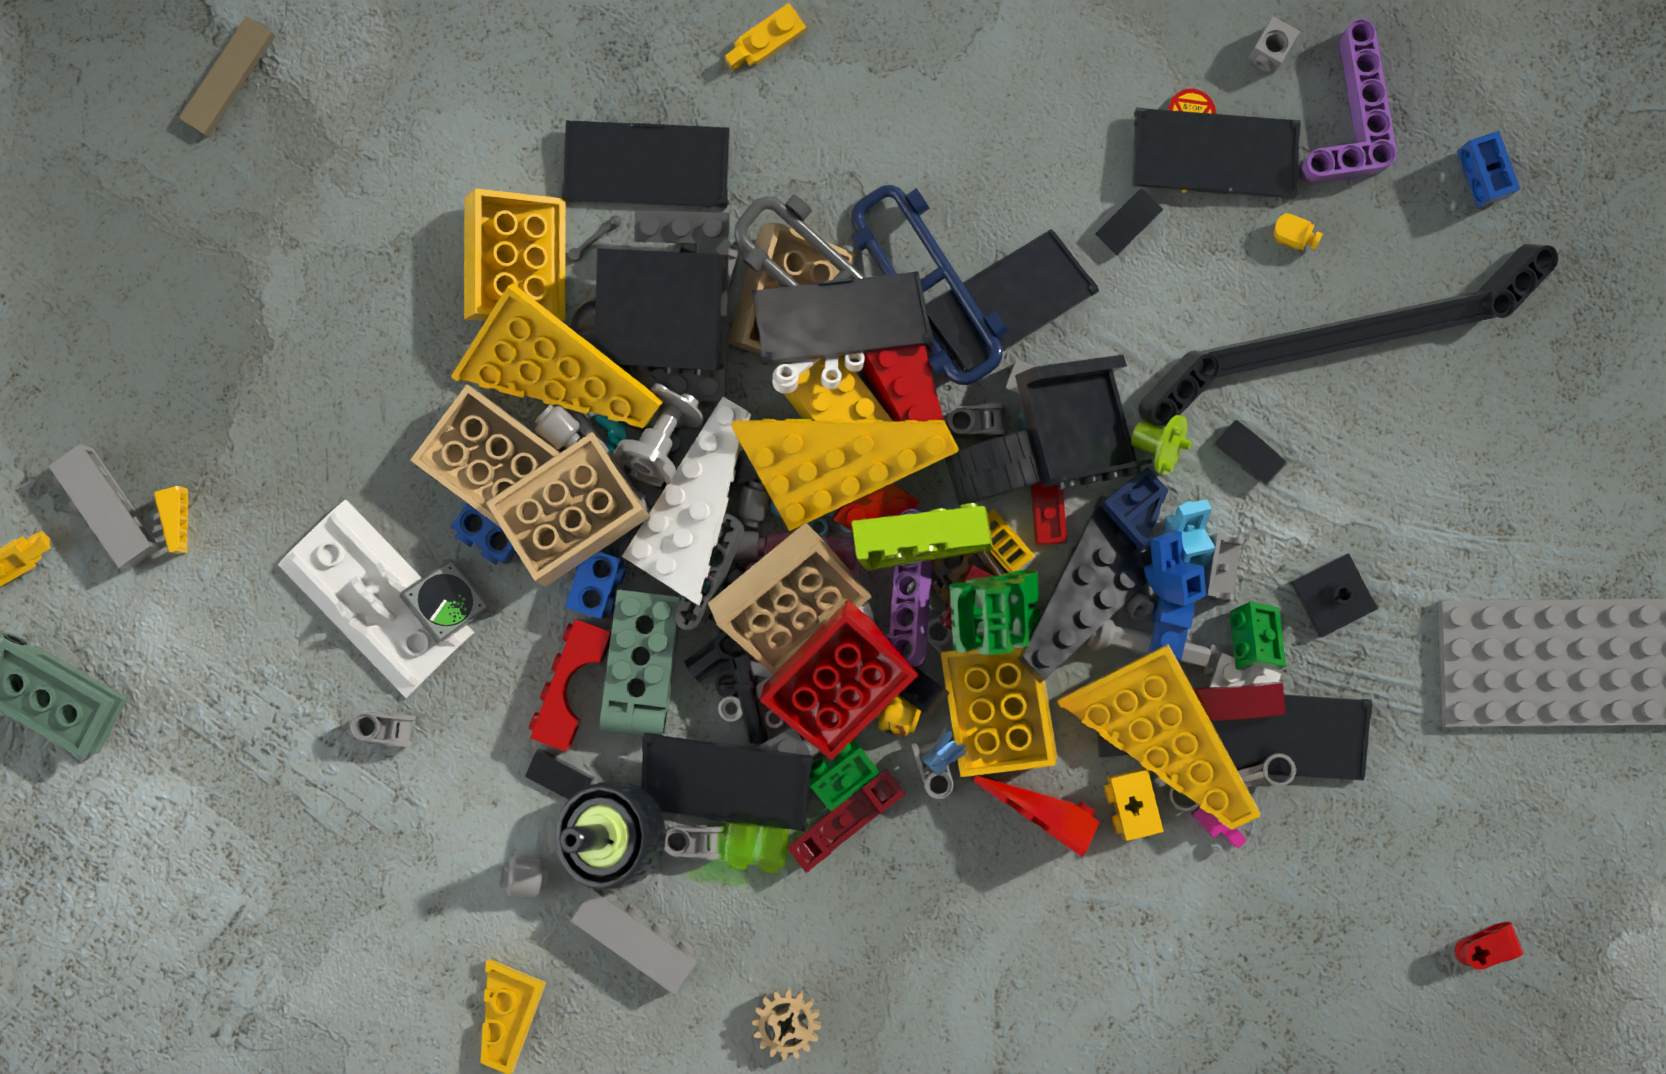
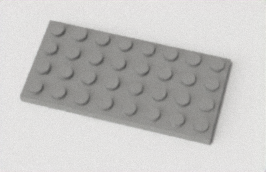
M1666 599L1438 601L1443 727L1666 725Z

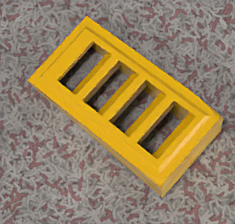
M175 486L154 492L168 552L176 554L187 553L188 489Z
M994 509L988 513L989 524L993 521L998 524V526L990 531L991 539L1001 530L1006 534L993 545V550L988 552L1006 573L1018 571L1035 555ZM1011 540L1014 545L1001 555L998 549ZM1019 550L1022 555L1009 564L1006 559Z

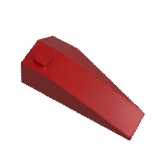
M975 775L970 778L999 800L1014 808L1022 816L1039 825L1068 848L1082 857L1085 855L1100 822L1092 817L1096 811L1085 803L1079 801L1075 805L1065 799L982 775Z

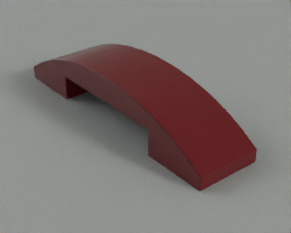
M1283 682L1193 688L1210 721L1260 718L1285 714Z
M885 769L842 804L822 817L793 841L787 849L805 873H807L878 814H882L902 798L905 792L889 771Z

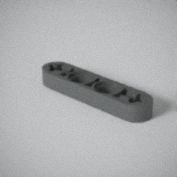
M724 514L718 537L719 541L728 544L727 549L720 544H716L712 549V553L717 550L723 553V560L716 567L710 566L708 577L705 579L709 580L711 588L708 594L702 596L701 603H704L703 606L694 604L691 600L682 596L675 613L676 623L680 628L688 632H698L706 625L711 613L708 602L719 594L743 537V524L730 514ZM731 525L734 528L733 533L726 534L722 531L724 526ZM693 613L694 615H696V621L689 622V620L685 618L686 614Z

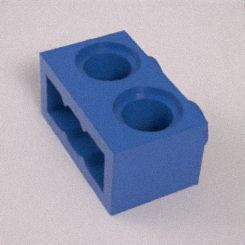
M1499 131L1469 140L1457 150L1477 208L1507 199L1520 190Z
M468 503L451 525L453 529L458 531L455 536L457 539L469 547L475 543L483 549L481 555L495 565L499 561L508 564L516 553L509 539L507 546L503 550L496 549L494 540L497 535L504 533V531ZM479 515L483 521L482 527L479 531L472 532L469 528V522L471 518Z
M597 552L579 564L565 607L600 619H605L606 614L611 615L616 601V597L613 596L616 584L621 585L626 574L627 567L623 566L624 560ZM601 561H607L610 565V573L605 578H599L595 573V567ZM595 590L599 593L601 600L597 607L589 608L585 598L590 591Z

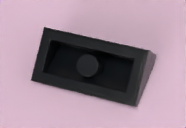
M542 749L536 750L525 775L526 778L568 800L581 788L590 786L595 779L594 776Z

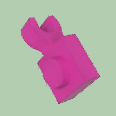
M1199 806L1191 813L1213 838L1222 833L1237 849L1247 841L1236 828L1230 830L1219 822L1218 818L1207 813Z

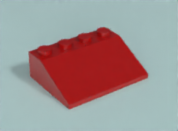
M847 599L763 685L760 701L832 760L918 676V673L877 625Z

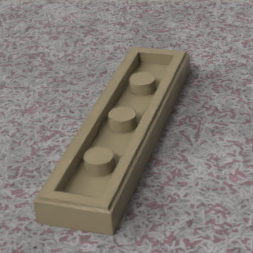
M246 16L179 116V119L208 137L275 35Z

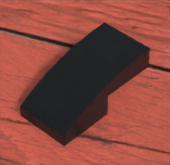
M1141 188L1095 234L1116 255H1119L1164 209Z
M1235 420L1215 442L1216 447L1241 464V468L1264 486H1267L1287 464L1274 449L1238 420Z

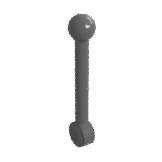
M612 216L607 225L579 248L570 249L568 252L569 258L572 261H578L583 251L611 228L620 226V217Z

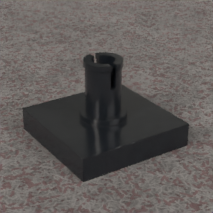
M1349 553L1291 581L1319 637H1324L1378 609Z

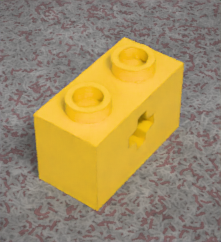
M1142 767L1106 776L1108 784L1104 785V792L1108 804L1113 803L1116 815L1111 816L1116 835L1121 834L1124 840L1129 841L1164 832L1147 769ZM1129 797L1138 801V804L1134 806V812L1125 808V805L1129 804Z

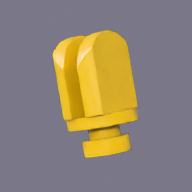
M1285 213L1279 217L1273 231L1275 241L1297 251L1298 249L1303 251L1306 244L1310 245L1309 249L1315 251L1323 233L1318 231L1316 234L1312 233L1314 224L1290 213Z

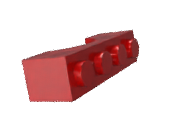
M575 619L573 624L569 623L562 639L566 642L562 654H556L551 670L555 671L551 683L546 682L541 692L540 700L544 701L540 713H534L529 724V729L532 730L531 739L565 752L571 749L581 719L574 714L568 702L567 689L574 673L582 666L593 662H604L610 646L612 631L580 619Z

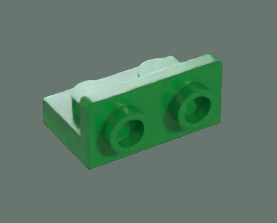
M1249 601L1231 610L1229 615L1236 669L1243 671L1249 667L1258 666L1280 670L1286 667L1279 607Z
M854 738L832 760L824 755L822 758L813 761L809 786L831 812L878 776L880 771Z

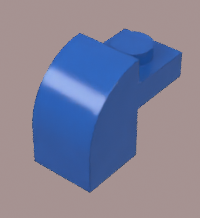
M1171 530L1150 539L1152 564L1145 566L1144 572L1152 590L1167 602L1186 606L1206 597L1204 566L1184 562L1182 532Z
M1156 595L1151 622L1155 624L1148 653L1169 644L1176 659L1182 660L1188 629H1191L1194 602L1181 606L1167 602Z

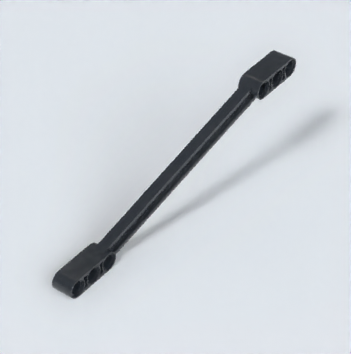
M1522 245L1474 293L1208 350L1189 351L1142 399L1138 408L1139 415L1146 422L1165 427L1175 415H1181L1216 377L1491 318H1506L1555 269L1559 260L1557 250L1549 245ZM1203 360L1204 365L1202 370L1199 372L1198 365L1200 361ZM1182 382V390L1177 395V386ZM1160 404L1161 411L1159 415L1155 417V409Z

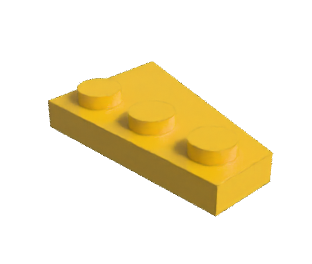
M488 959L486 960L485 972H487V989H484L486 1009L485 1022L482 1024L481 1063L505 1074H512L546 982Z

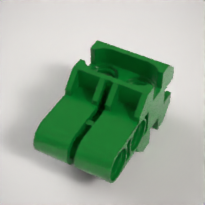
M1018 570L995 577L971 578L965 580L966 583L950 584L953 649L956 652L967 653L979 650V654L996 655L1013 652L1014 647L1024 648L1029 646V636L1040 619L1039 605L1030 604L1039 601L1038 571Z

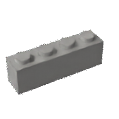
M79 444L48 466L54 474L52 480L60 490L66 491L71 499L69 502L71 508L77 515L84 517L89 525L87 527L89 534L97 542L102 543L106 549L105 557L114 567L133 569L161 549L155 537L92 447Z
M593 888L570 921L675 995L699 959L695 955L696 950L683 940L678 943L669 937L670 931L657 922L652 925L643 918L645 914L632 904L625 906L618 901L617 898L619 896L615 891L596 890Z

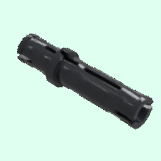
M738 650L729 655L734 673L733 688L739 695L748 742L754 745L761 744L768 740V734L757 693L758 679L752 671L750 654L747 651Z

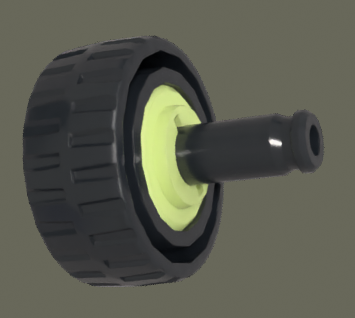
M610 781L585 786L569 798L557 820L555 843L560 861L572 878L579 881L582 885L593 887L596 890L620 889L642 881L655 869L665 847V822L659 806L642 788L631 783Z

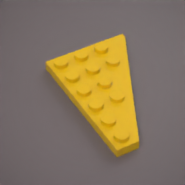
M513 283L507 286L451 375V378L455 381L465 380L477 383L482 388H495L499 392L522 398L524 396L537 398L549 405L558 404L565 409L585 414L592 412L608 416L609 420L625 421L629 425L644 428L664 402Z
M736 419L730 424L789 531L958 452L959 449L944 420L883 422V420L846 421L844 419H834L833 421H812V419H786L784 421H777L775 419H763L762 421Z
M1169 644L1057 700L1061 708L1064 707L1081 719L1082 723L1089 728L1095 729L1099 732L1100 736L1121 751L1124 750L1138 760L1140 765L1156 773L1161 780L1179 793L1182 792L1200 805L1201 809L1218 818L1219 822L1230 830L1261 816L1257 805Z

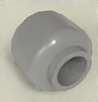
M550 404L534 420L537 424L535 434L556 450L562 446L569 448L581 437L577 433L580 428L579 420L569 409H565L560 405L554 407Z
M513 856L508 863H503L500 887L505 889L509 897L533 899L538 896L540 888L546 889L548 870L543 869L539 858Z

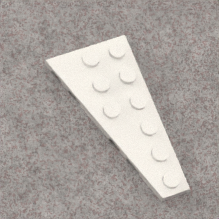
M722 397L677 468L670 484L665 487L649 513L650 518L643 522L622 557L699 606L703 596L701 590L704 579L708 577L710 570L708 564L712 549L717 544L729 500L727 498L730 483L735 478L736 470L734 468L738 453L743 448L730 424L736 419L750 420L752 415L725 397Z

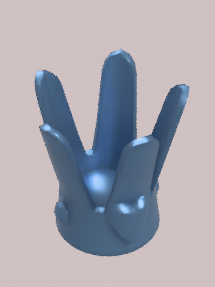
M944 729L930 751H926L925 755L922 756V759L928 765L923 772L926 773L931 768L936 774L940 775L946 770L947 765L968 753L967 751L962 752L966 746L964 744L956 746L955 741L949 742L952 732L948 731L946 733V729Z

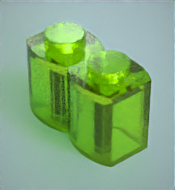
M726 822L722 862H728V867L732 869H747V865L760 866V871L778 873L779 868H785L790 829L741 822Z

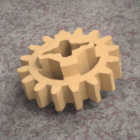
M791 987L787 988L785 995H781L780 991L775 989L773 999L767 995L763 997L765 1007L757 1005L755 1008V1012L761 1017L752 1019V1025L759 1026L754 1031L753 1036L754 1038H763L759 1047L764 1049L769 1046L771 1048V1057L778 1051L781 1052L782 1060H786L788 1053L792 1052L793 1056L797 1059L799 1058V1049L802 1048L806 1052L810 1051L809 1040L812 1042L818 1041V1035L813 1030L821 1029V1022L814 1021L815 1018L820 1016L819 1009H810L814 1000L812 998L807 1001L802 1000L803 991L801 990L796 996H793ZM789 1003L788 1007L779 1010L774 1008L779 1004ZM800 1009L803 1010L807 1017L808 1026L800 1020ZM793 1012L792 1026H788L786 1030L784 1029L781 1035V1021H785ZM765 1021L773 1027L775 1033L773 1038L767 1032ZM793 1038L798 1039L797 1042L791 1044H784L787 1040Z

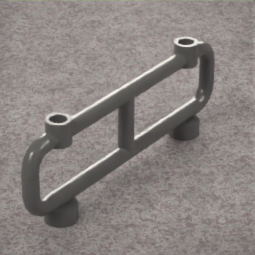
M792 195L785 204L774 197L758 198L748 207L735 225L734 236L736 243L747 254L742 259L743 262L755 272L762 268L782 287L799 284L772 261L763 249L752 243L747 236L749 226L766 209L774 211L839 270V273L833 280L866 278L804 222L812 210L807 203L796 195Z

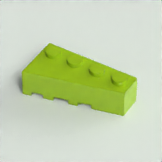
M978 503L961 505L960 509H934L926 513L852 521L857 560L867 571L993 550L988 513L985 506H979Z

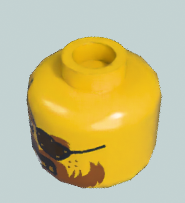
M899 694L876 716L878 718L877 727L880 731L901 738L906 737L909 732L914 733L921 710Z

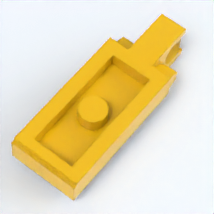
M788 3L741 35L734 42L736 48L725 55L726 62L732 71L746 62L749 66L754 64L758 66L807 31V27L790 3Z
M42 530L29 536L27 539L20 537L0 548V587L35 568L36 562L42 558L41 554L51 548L50 538Z

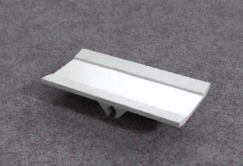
M344 500L333 509L278 564L405 698H408L453 652L475 633L466 625L440 645L434 641L399 597L401 592L418 582L422 577L348 500Z

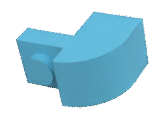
M1207 499L1185 502L1177 507L1175 514L1166 515L1164 519V533L1171 530L1182 532L1184 562L1208 567L1215 550L1214 544L1204 529L1212 511Z

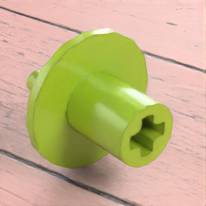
M1175 415L1165 428L1143 420L1136 425L1132 434L1131 445L1155 454L1154 467L1158 474L1166 475L1169 472L1172 473L1182 449L1189 450L1191 448L1192 441L1186 439L1187 419L1183 415Z

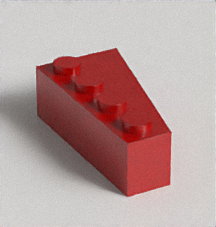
M925 346L863 353L865 359L862 370L881 406L893 422H905V420H917L918 422L944 420Z

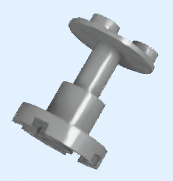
M654 384L650 391L664 401L656 412L659 415L653 429L647 428L644 430L639 441L622 440L619 442L613 453V459L621 469L624 464L632 469L629 475L652 486L661 487L663 482L669 485L676 473L674 464L666 457L673 445L669 437L675 426L697 428L702 425L703 416L697 409L699 402L689 394L679 395L669 391L668 388L661 384Z

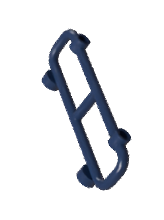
M883 185L863 197L854 206L851 222L857 233L851 237L861 252L867 248L883 275L897 274L863 219L865 212L882 199L891 197L896 201L938 267L920 279L923 293L945 278L990 349V356L986 361L971 371L962 373L957 370L952 359L932 330L934 337L933 345L927 346L933 356L928 360L938 375L944 372L953 383L958 385L973 384L999 366L1003 356V348L999 338L1007 334L1009 330L996 310L986 317L980 311L921 219L920 215L928 211L930 207L918 189L915 188L906 195L899 187Z

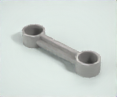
M1273 753L1266 757L1263 764L1237 771L1247 788L1267 782L1275 786H1285L1294 779L1296 767L1289 756L1283 753ZM1277 757L1287 760L1291 766L1290 776L1283 781L1274 780L1268 775V764ZM1170 788V800L1177 809L1191 811L1198 807L1196 802L1189 806L1178 804L1174 798L1175 789Z

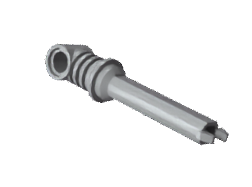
M1108 619L1085 641V644L1097 652L1100 648L1105 649L1112 646L1147 655L1149 654L1152 634L1115 625L1112 619ZM1185 642L1182 660L1177 659V661L1181 664L1201 668L1202 674L1207 675L1216 670L1215 667L1208 666L1210 654L1220 655V651L1212 643H1210L1208 648Z

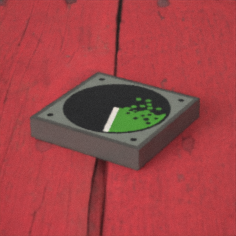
M452 559L401 592L399 596L438 645L490 608Z

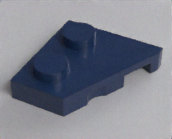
M1147 467L1142 473H1139L1104 501L1101 507L1136 547L1142 551L1149 544L1150 534L1153 526L1157 523L1160 507L1165 501L1168 489Z

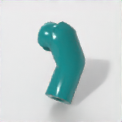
M598 414L594 421L607 430V447L610 452L614 453L619 442L626 439V425L621 421L609 420L608 416Z

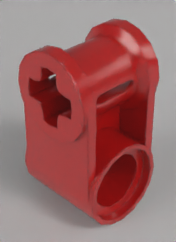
M1508 921L1491 925L1483 931L1460 939L1454 949L1455 957L1461 964L1478 970H1484L1499 963L1511 961L1524 954L1514 927Z

